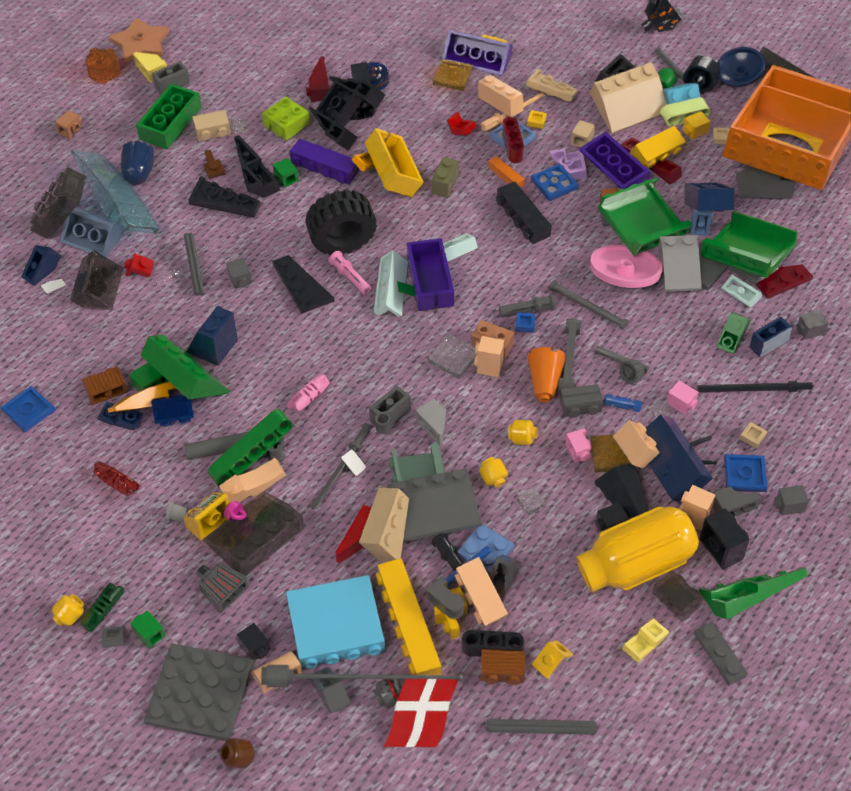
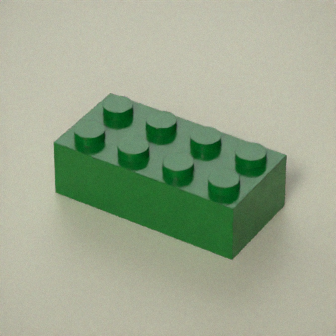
M170 84L136 124L139 140L168 150L191 122L192 116H195L202 108L200 94Z

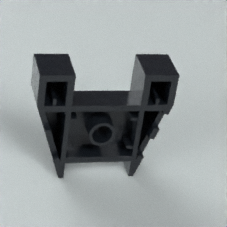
M330 76L329 79L333 82L332 86L316 110L312 107H309V110L318 120L326 136L349 151L358 137L345 128V125L361 101L377 109L386 95L366 80L360 79L358 81L351 78L341 79L340 77Z

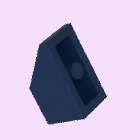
M35 245L21 277L31 285H36L56 269L61 255L51 247Z

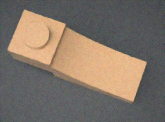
M273 458L250 472L239 476L234 475L219 487L223 493L228 495L229 503L233 501L240 503L250 495L256 497L285 477L286 473L279 461Z

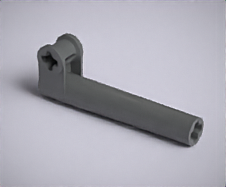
M248 432L184 444L186 458L189 460L223 454ZM283 437L267 451L269 460L276 458L280 463L285 459Z

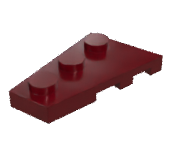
M803 264L779 267L778 270L755 285L769 299L811 281L813 275Z

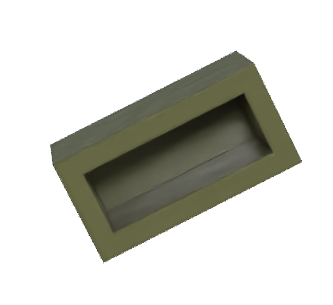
M447 157L442 158L431 180L432 194L448 198L459 175V160Z

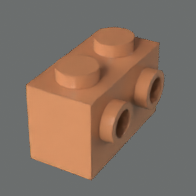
M480 320L471 335V346L475 348L476 344L480 343L482 336L504 340L503 358L505 359L514 344L515 332Z

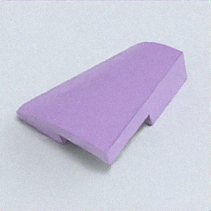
M565 148L550 151V156L558 164L560 163L572 178L587 179L585 161L580 151L566 153Z

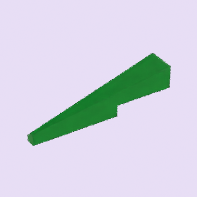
M799 567L797 570L788 573L785 570L779 571V576L773 578L765 574L736 580V582L728 585L720 583L717 584V588L712 590L701 587L699 592L715 616L728 620L807 577V569Z

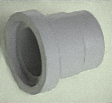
M170 501L165 520L184 522L183 517L188 512V508Z

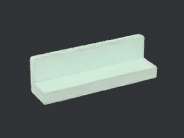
M393 250L380 258L374 314L377 316L387 311L392 312L398 317L402 316L404 293L398 292L397 281L406 283L408 261Z

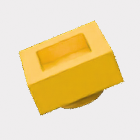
M531 110L527 126L543 129L547 113Z

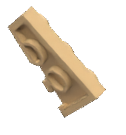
M538 68L527 80L526 86L531 87L532 90L545 92L547 95L559 97L563 101L572 102L577 95V89L564 82L554 81L553 76L541 74L542 70Z

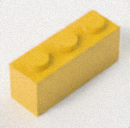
M674 125L636 144L630 154L642 165L650 168L657 163L656 161H664L670 154L676 155L679 153L686 141Z

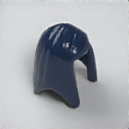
M130 141L127 144L124 143L122 148L121 170L124 179L128 183L140 185L146 181L153 167V147L147 146L144 142L135 141L133 143Z

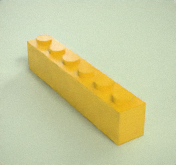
M402 558L379 564L378 573L375 574L378 586L382 585L384 591H381L384 603H388L390 606L388 609L389 618L391 621L395 620L396 627H394L397 639L402 640L401 651L403 657H408L410 662L407 664L409 674L441 675L442 666Z

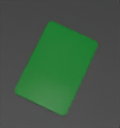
M397 281L398 292L415 297L413 285Z

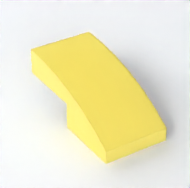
M653 618L641 627L638 634L627 641L622 649L639 663L668 636L669 631Z

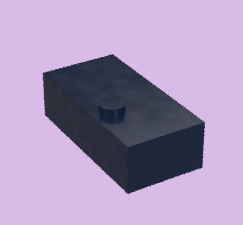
M720 182L684 183V204L697 211L714 210L722 212L734 210V188Z
M660 414L646 427V434L656 442V448L660 452L649 463V466L671 500L682 503L681 499L684 492H689L692 485L702 489L713 479L673 418Z

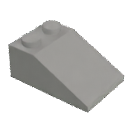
M696 235L660 237L658 256L663 266L662 278L665 292L701 290L700 259Z

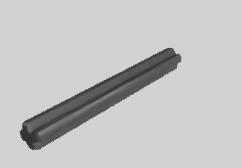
M487 719L486 729L487 732L596 734L597 724L595 721Z

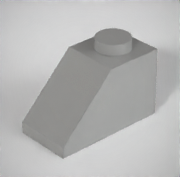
M433 399L416 410V421L439 445H442L447 411L443 404H439Z

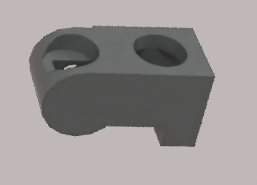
M440 576L426 589L427 600L449 618L458 619L464 613L463 598L458 594H453L447 588V581Z

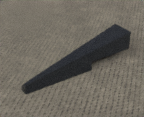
M240 135L234 136L247 191L263 198L279 192L278 180L262 164V159Z
M632 463L615 466L595 480L596 487L600 488L605 498L612 505L619 502L629 519L649 511L635 465H632Z

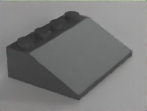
M466 468L388 484V488H399L409 498L403 542L482 526L472 484Z

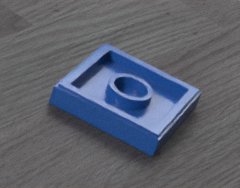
M32 386L1 407V411L24 433L56 411L55 407Z
M724 455L726 488L731 486L735 491L767 492L765 456Z

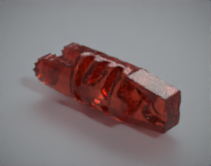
M101 461L94 464L93 473L102 482L121 494L128 496L131 490L134 492L139 489L140 486L135 480L114 467Z

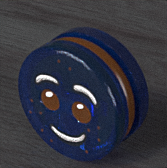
M378 62L367 63L370 83L378 87L379 90L385 89L389 84L388 68Z

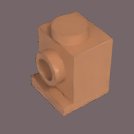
M68 110L55 121L58 134L71 140L72 135L81 128L82 118Z

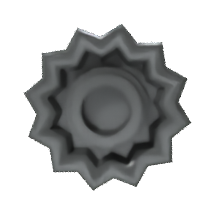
M625 359V361H621L619 366V374L626 384L633 385L637 383L645 373L643 363H640L639 360Z

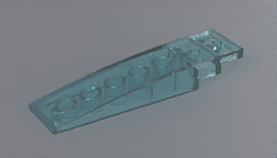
M77 150L71 151L72 156L108 219H114L116 224L123 225L126 231L158 233L160 228L140 197L121 173L102 154Z

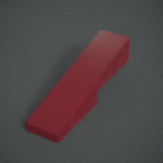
M631 137L620 145L630 153L635 145L641 141ZM667 159L664 161L658 160L655 165L648 168L669 185L682 177L681 166Z

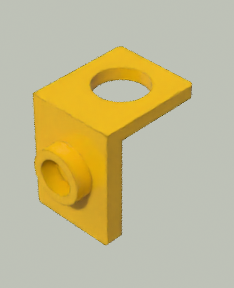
M559 641L547 642L532 665L546 678H549L563 658L572 657L573 653Z

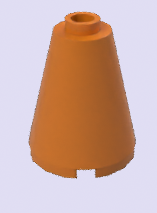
M538 347L532 349L531 353L529 354L528 352L527 355L535 398L540 402H549L554 398L565 362V353L557 349V352L551 351V347Z

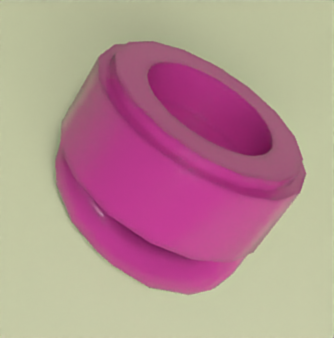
M233 501L226 507L224 517L229 521L243 520L246 518V512L243 510L241 503Z

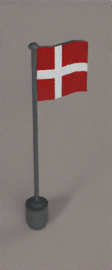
M267 665V667H262L261 684L267 685V687H289V683H293V678L406 679L397 699L391 731L383 747H437L445 729L451 698L458 681L461 682L463 680V675L461 673L459 675L294 674L293 669H289V665Z

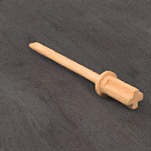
M541 92L523 102V108L546 95L544 92ZM495 113L493 117L480 124L482 131L485 130L486 132L497 125L501 126L503 119L508 117V115L505 113L502 115Z

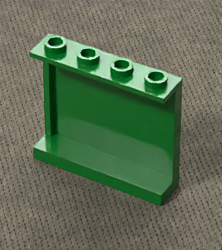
M657 178L647 179L638 185L633 184L624 190L619 189L613 194H606L601 198V202L597 207L633 256L658 247L660 237L685 236L693 226L689 220L681 222L654 187L658 180Z
M732 211L731 221L714 239L705 238L702 241L701 256L767 278L796 247L798 231Z

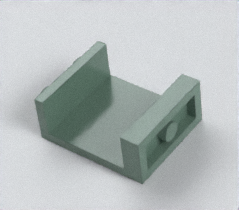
M439 443L431 444V453L398 458L396 449H392V457L388 458L389 467L394 469L395 473L392 474V483L445 473Z

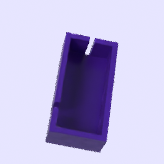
M442 238L406 242L407 260L418 311L434 309V306H438V308L454 306V288Z

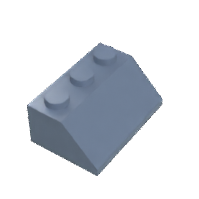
M68 208L60 242L106 258L120 240L124 224L79 208Z

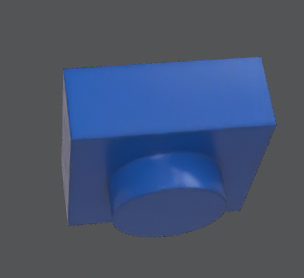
M517 312L516 331L534 333L535 314Z

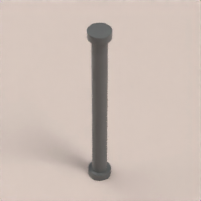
M555 280L551 282L549 286L550 291L562 294L619 325V328L622 330L627 326V319H621L558 285V282Z

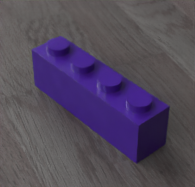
M300 138L289 151L290 161L295 166H301L311 172L320 173L340 183L350 184L359 173V167L351 160V157Z

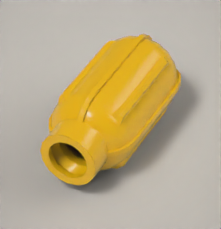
M659 506L600 532L592 549L575 556L580 573L591 593L607 586L615 589L629 590L686 564L687 560L693 556L698 548L699 541L694 525L685 512L676 507Z

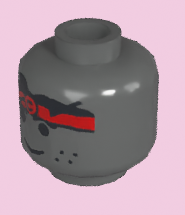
M383 679L376 683V689L373 691L380 706L384 705L387 708H391L396 705L404 685L403 679Z

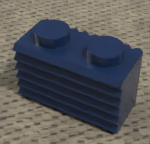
M782 317L776 318V320L759 328L756 332L753 331L749 348L759 357L766 355L789 341L792 326Z

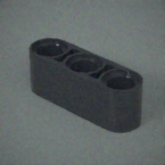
M467 630L462 635L461 648L465 655L471 657H481L482 649L523 651L524 638L517 632ZM468 642H474V643H476V644H474V645H468L467 643H468ZM489 643H495V644H497V645H496V646H490V645H488V644H489ZM511 644H516V645H518L519 647L514 648V647H511L510 645H511Z

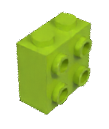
M286 96L262 112L264 127L285 141L310 124L309 111Z

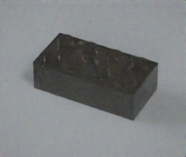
M66 167L63 172L60 171L56 182L52 181L48 192L45 191L41 201L36 202L33 209L35 213L30 219L32 224L30 231L46 239H51L80 203L87 176L69 167Z

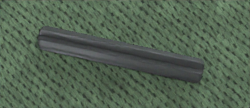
M191 232L185 233L184 241L194 294L196 296L203 295L204 288L194 235Z

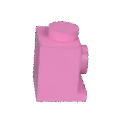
M585 428L566 435L565 445L574 462H585L592 457L590 453L592 445L590 440L585 438Z

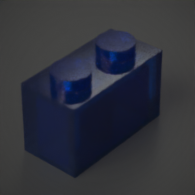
M184 395L152 399L151 401L155 424H160V427L172 425V421L178 420L179 423L191 422L190 418H194L192 399H188Z

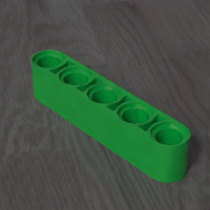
M273 410L209 467V476L219 487L234 475H241L291 430L292 421L282 410Z

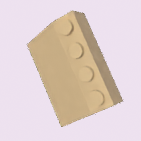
M652 62L595 82L589 92L611 133L661 116V109L667 105L659 75Z

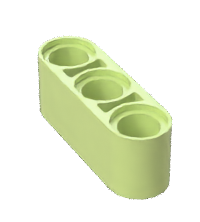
M699 97L665 105L661 109L660 114L666 124L672 126L684 123L686 117L700 111L708 117L711 114V110L705 100Z

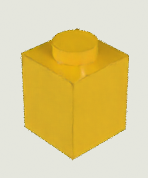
M700 111L684 119L683 132L693 140L709 133L711 121Z

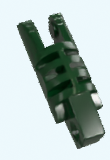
M113 583L106 585L99 594V598H96L95 602L87 610L80 622L81 626L86 631L92 632L105 619L108 612L112 610V607L116 605L125 589L122 586H115Z

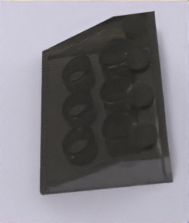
M265 491L243 507V510L246 512V518L243 520H227L203 539V542L233 570L245 576L304 529L303 516L288 503Z

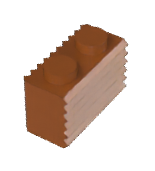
M118 366L108 368L104 372L101 371V373L87 376L86 379H82L91 405L128 392L125 380Z
M482 649L481 681H485L488 684L507 682L509 685L524 683L525 651Z

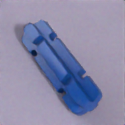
M612 394L605 395V405L611 406L613 404L614 407L627 410L632 408V411L636 412L641 410L642 401L634 399V401H631L632 399L626 397H613L614 395Z

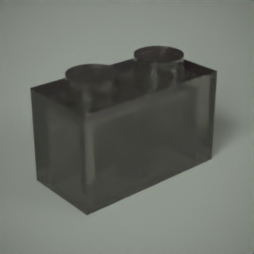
M673 570L654 584L652 592L681 622L700 608L703 599L696 589H692L685 579Z

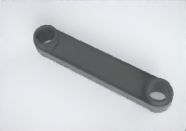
M574 318L566 319L565 333L568 334L564 377L559 378L558 392H560V389L574 387L575 379H572L571 375L576 335H580L581 320Z

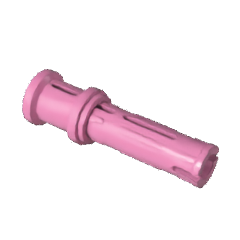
M340 251L334 252L329 257V263L338 269L339 274L345 275L363 295L371 291L372 287L352 268V263L346 260Z

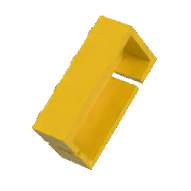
M375 128L365 141V145L381 178L383 187L387 191L413 197L424 182L402 136L393 133L388 135V132Z

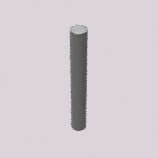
M660 47L656 48L655 52L683 81L684 72Z
M597 346L595 349V353L619 363L629 359L600 346ZM643 364L644 371L647 373L649 367Z

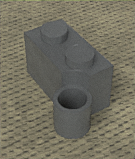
M396 385L369 407L370 422L375 425L378 433H388L391 430V426L411 410L410 395Z

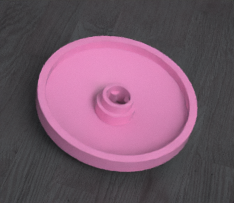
M608 245L598 248L592 253L590 259V269L596 277L609 284L626 288H641L655 284L661 278L663 269L661 261L654 254L645 251L633 256L626 245Z

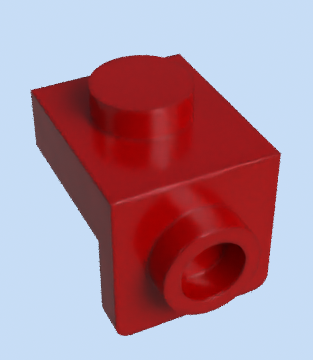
M455 112L447 119L451 133L454 135L467 136L476 127L475 121L462 120L459 112Z
M134 253L130 259L127 258L124 264L126 269L125 276H129L131 272H134L144 277H150L154 261Z

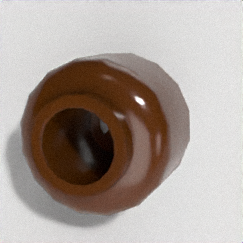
M228 739L220 750V758L228 768H247L255 757L253 745L247 739Z

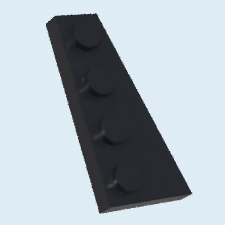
M200 176L189 198V205L255 218L260 207V201L243 193L237 194L231 188L227 187L225 189L219 186V183L206 181L205 177Z
M289 255L272 261L276 272L301 314L334 302V297Z

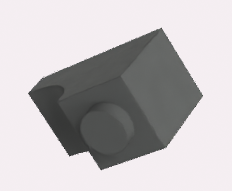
M731 486L724 489L719 488L713 493L715 498L712 507L715 512L726 508L730 514L736 517L757 509L760 497L757 492L749 494L739 493L733 490Z
M326 667L314 674L335 673L329 667ZM310 679L324 706L330 713L339 712L351 703L341 679Z

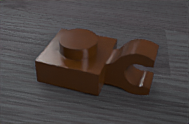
M211 150L205 151L207 163L203 165L208 178L213 179L225 175L220 159L214 160Z

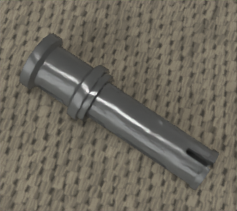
M553 294L541 298L534 297L530 301L499 306L501 318L515 315L517 312L535 311L540 313L541 310L556 309Z

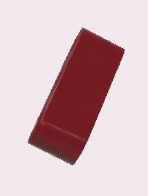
M506 117L503 120L502 137L510 162L520 163L523 160L524 143L516 118Z

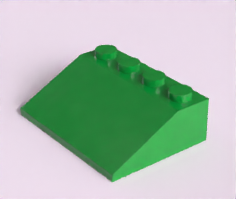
M148 336L141 356L188 399L223 395L230 392L224 384L187 351L169 340L166 336Z

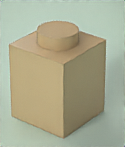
M579 120L572 132L571 144L582 147L590 142L594 137L595 125Z

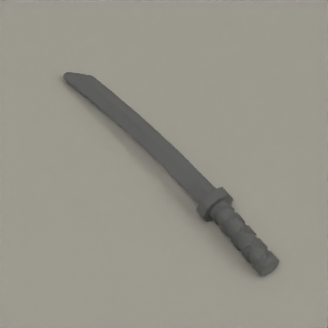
M365 423L355 440L349 443L350 449L348 452L351 449L355 452L361 450V443L369 429H371L370 424ZM343 460L310 507L312 509L319 504L345 467L346 463Z

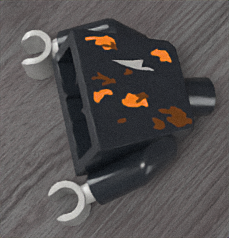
M649 0L644 10L648 19L641 25L646 32L653 26L658 32L673 30L678 22L684 18V13H680L682 9H674L668 0Z

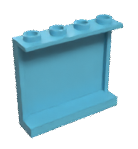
M369 575L286 591L301 668L312 669L318 664H335L339 660L347 658L355 660L362 655L369 654L374 656L380 654L381 651H385V641Z

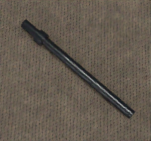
M788 381V383L697 385L698 393L777 390L797 392V390H812L813 388L812 382Z

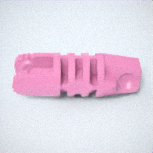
M320 374L309 381L288 401L287 408L301 411L308 406L330 384L324 374Z

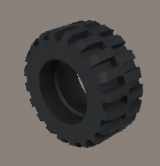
M343 189V191L336 190L334 193L325 194L323 198H318L316 203L310 206L305 219L312 244L320 252L328 253L329 255L336 251H340L343 255L344 253L350 254L356 249H361L363 245L369 242V239L373 238L377 228V220L369 200L363 194L354 190L350 192L348 189Z

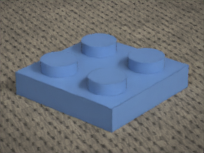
M482 524V526L477 527L462 545L457 555L468 561L485 546H488L492 552L481 562L490 576L496 558L502 554L508 556L514 549L515 544Z

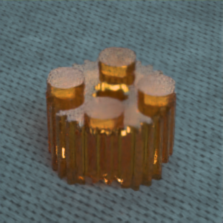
M90 49V53L85 58L89 78L96 81L97 84H105L109 80L112 81V79L119 77L121 71L114 49Z

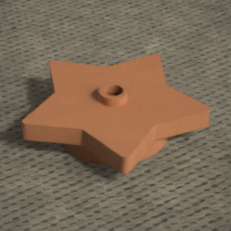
M135 18L127 30L110 35L109 39L111 43L123 49L125 62L134 60L133 53L135 52L162 57L161 42L169 34V27L149 26L140 19Z

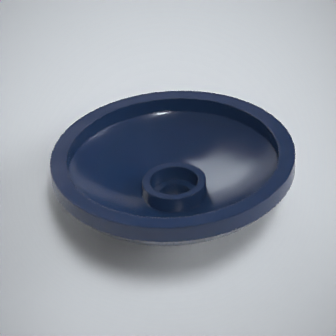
M750 47L731 49L718 60L720 64V76L718 79L723 84L731 87L750 85L756 82L765 71L763 55L758 50Z

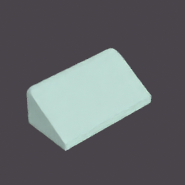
M467 233L443 243L447 261L478 248L475 237Z
M733 274L721 287L722 290L750 308L762 298L761 292Z

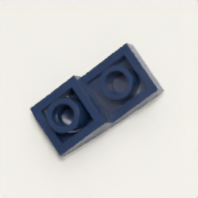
M106 401L98 416V420L129 430L136 429L143 413L136 410L108 413V408L114 404Z

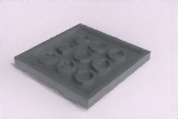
M171 643L146 712L144 724L227 741L231 738L254 660Z

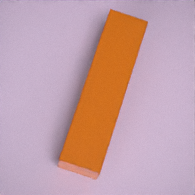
M495 156L488 161V168L509 184L516 181L520 188L524 186L525 179L499 157Z

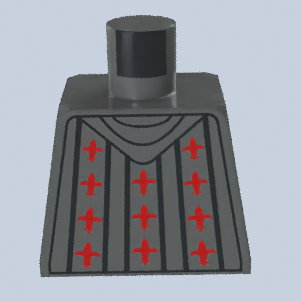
M217 563L212 569L202 565L197 571V575L201 578L199 581L200 591L220 614L249 587L245 575L222 563Z

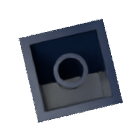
M217 306L195 334L187 352L219 366L238 341L234 313Z

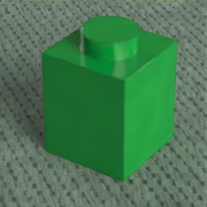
M288 158L273 164L274 176L283 188L299 182L298 170Z
M148 610L143 614L137 615L130 623L134 634L148 649L166 636L163 626Z

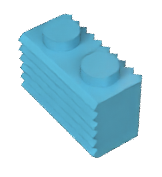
M697 83L663 89L667 105L700 97Z

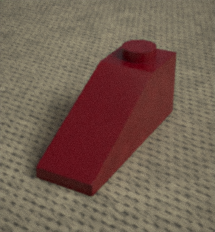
M324 56L319 58L308 79L309 87H306L307 97L310 96L311 102L322 101L329 90Z

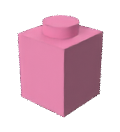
M679 380L668 392L666 403L686 415L689 410L693 411L698 404V391Z

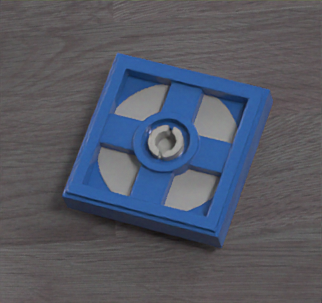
M560 163L531 176V181L548 201L578 189V183Z

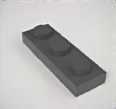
M713 622L694 630L693 634L728 686L748 676L747 671Z

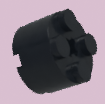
M697 55L684 72V84L697 83L701 95L705 94V92H710L720 76L719 62L708 56Z

